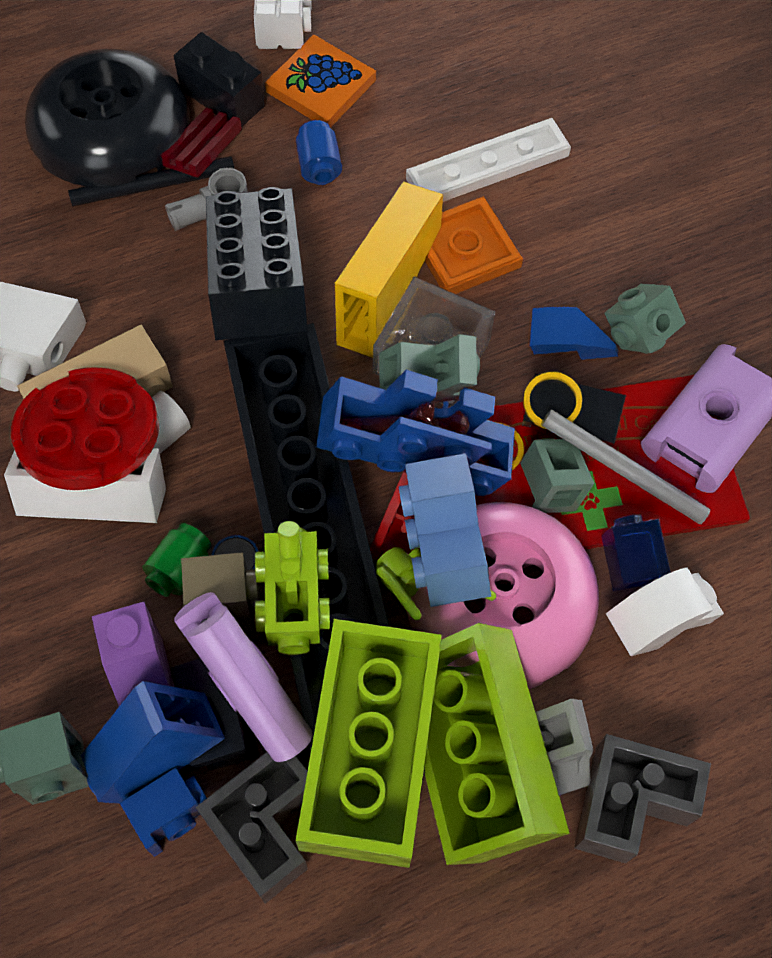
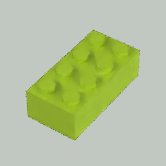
M334 619L296 835L299 851L410 867L441 634Z
M477 623L442 639L440 645L424 769L447 865L484 863L570 834L513 632L510 629ZM477 651L479 661L466 667L447 666L454 660Z

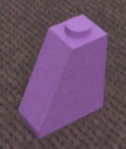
M145 602L92 616L102 665L119 706L134 687L142 681L174 687L163 639Z

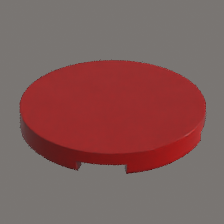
M81 368L68 371V377L59 379L41 390L34 388L23 399L14 414L11 425V440L22 467L41 483L64 490H88L103 487L132 473L152 452L159 434L157 409L149 393L131 375L109 368Z

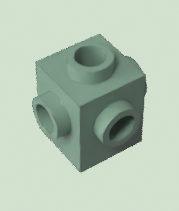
M640 283L637 287L623 292L618 297V302L605 312V316L611 326V335L620 348L645 354L661 349L666 344V340L686 324L673 291L667 285Z

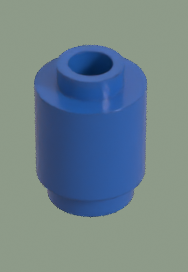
M312 120L304 123L299 128L296 137L302 177L306 181L317 185L328 184L342 172L336 134L329 124L324 121Z

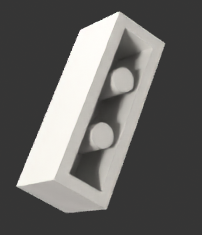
M153 449L147 459L126 477L95 489L64 490L41 483L22 467L15 450L4 474L16 516L157 523L166 492L159 449Z

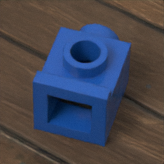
M175 767L122 801L120 805L146 850L155 857L163 852L159 841L165 837L169 841L176 840L196 826L197 823L194 818L200 815L196 807L206 800L207 797L194 775L184 781Z

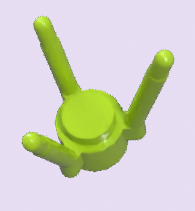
M394 547L385 552L375 564L377 579L396 596L414 620H419L422 614L411 599L419 589L416 588L411 558L420 557L421 552L418 548H415L407 554L402 548ZM490 590L491 597H485V599L493 601L496 599V593Z

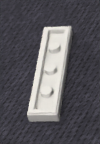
M549 118L406 169V180L410 184L443 194L444 202L568 157L571 146L553 118Z

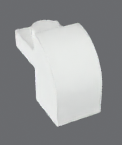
M688 567L673 571L645 585L606 613L630 656L657 650L684 630L710 624L724 614L717 603V596L712 586L702 579L699 573L691 574Z

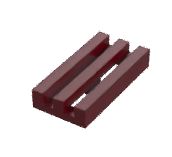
M205 108L184 130L176 143L161 154L163 166L198 178L242 130L240 118L233 116L227 121L225 113L219 112L214 116L213 109Z

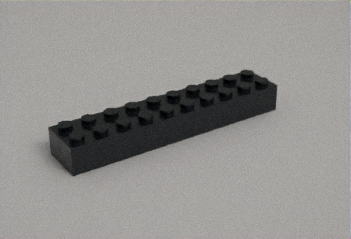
M314 323L307 324L308 332L223 340L263 532L276 533L280 524L292 521L307 532L316 531L318 549H328L329 580H319V598H329L330 629H320V644H309L310 650L308 652L290 655L302 716L313 733L312 739L308 744L310 754L334 619L389 627L348 460L337 458L331 451L316 447L323 396L330 389ZM292 613L285 618L284 622L303 621V617L300 614ZM425 769L423 771L422 785L425 777Z

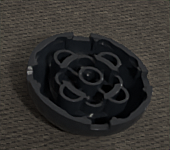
M119 49L87 51L71 56L55 65L36 84L28 100L25 113L27 139L31 150L41 160L42 166L54 176L81 186H117L136 181L135 176L153 168H156L158 171L162 170L165 167L162 163L161 154L176 143L191 123L189 107L184 92L169 71L144 55Z

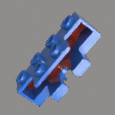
M405 370L386 390L340 377L323 396L316 447L331 451L335 457L340 459H360L375 463L380 469L387 472L404 471V469L406 470L405 464L466 453L475 495L485 496L490 495L511 480L515 428L487 420L494 415L495 396L465 387L460 391L459 401L449 408V402L444 401L443 407L440 409L435 408L434 403H431V401L436 397L438 379Z

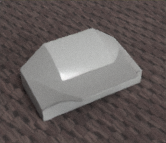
M569 699L535 712L559 796L590 786L589 759L594 750L582 700Z

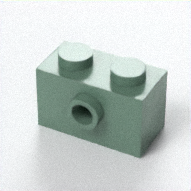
M60 712L0 730V784L5 782L14 794H19L32 805L50 801L64 794L89 787L87 782L88 774L81 758V754L85 750L81 735Z

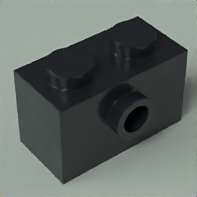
M200 32L173 55L178 82L183 92L204 107L213 109L214 114L217 115L219 112L225 113L227 121L233 116L238 117L242 127L265 107L262 72L247 63L237 52L229 51L203 32Z

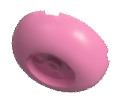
M510 502L476 505L484 551L485 554L495 560V563L488 567L490 590L496 593V599L489 601L482 598L485 608L479 613H471L464 605V601L430 607L427 587L419 588L411 599L420 610L422 616L419 620H414L407 611L409 624L413 631L441 634V640L477 623L512 630L528 688H534L542 685L544 681L558 675L563 670L568 669L586 647L595 627L599 607V589L595 570L589 555L575 535L565 525L545 512L533 507ZM535 565L542 570L543 574L536 579L529 578L523 573L522 569ZM498 584L509 586V591L499 590L497 588ZM520 606L527 607L534 615L533 621L519 624L514 620L513 612ZM477 651L462 656L447 666L466 667L473 665L479 661Z

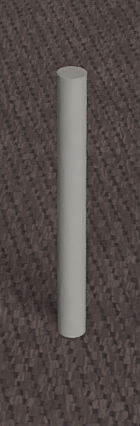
M552 409L546 414L541 426L696 523L702 524L708 517L710 508Z

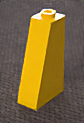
M403 181L335 282L336 343L338 346L377 359L441 228L443 194Z

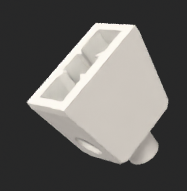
M0 282L1 388L14 392L19 391L17 385L23 383L26 374L38 376L63 363L86 326V320L78 299Z

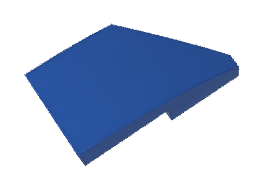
M577 307L533 308L530 347L534 355L577 351L581 360L618 357L616 344Z

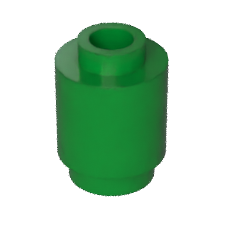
M182 523L177 530L171 529L142 566L144 573L147 575L145 583L153 591L164 597H168L171 593L182 595L181 558L209 556L207 552L212 547L210 540L201 531L189 524Z

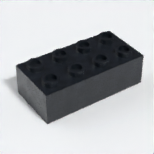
M267 187L260 191L245 193L223 191L216 195L206 196L208 296L215 340L308 332L292 188Z

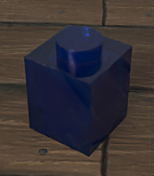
M642 515L624 516L613 521L614 526H611L601 536L613 591L643 587L671 573L659 519L643 521Z

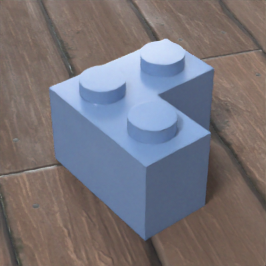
M466 453L405 464L409 485L399 486V493L404 517L414 515L413 519L405 520L409 548H420L421 552L420 557L411 558L416 588L427 587L430 607L491 597L488 565L478 524L475 491Z

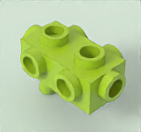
M287 521L279 525L276 533H264L265 552H255L256 583L265 582V600L255 602L256 631L265 632L268 646L278 645L279 653L297 655L308 652L310 650L309 644H320V629H330L329 598H319V580H329L328 549H318L316 531L307 532L305 529L300 528L297 523ZM292 613L300 614L303 617V621L284 622L285 618Z

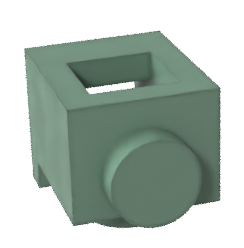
M543 438L534 440L520 462L535 499L532 507L545 513L576 511L595 484L580 449L564 439Z

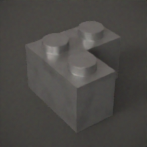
M606 734L595 750L590 773L591 785L587 787L574 848L627 863L638 855L646 815L683 826L690 825L702 816L711 763Z
M267 752L196 807L265 904L308 869L305 859L279 826L280 823L302 806L308 771L296 756L283 762H275Z

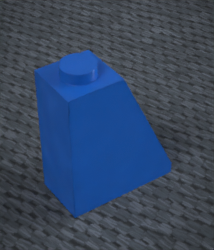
M142 681L134 687L81 754V758L88 774L87 782L89 788L96 795L98 802L121 803L175 767L179 771L221 742L225 737L205 693Z

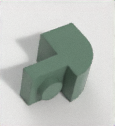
M458 334L436 346L399 342L379 353L380 388L386 390L405 370L438 379L436 397L431 402L458 400L460 398V391L464 387L469 389L477 385L480 359L476 353V336Z

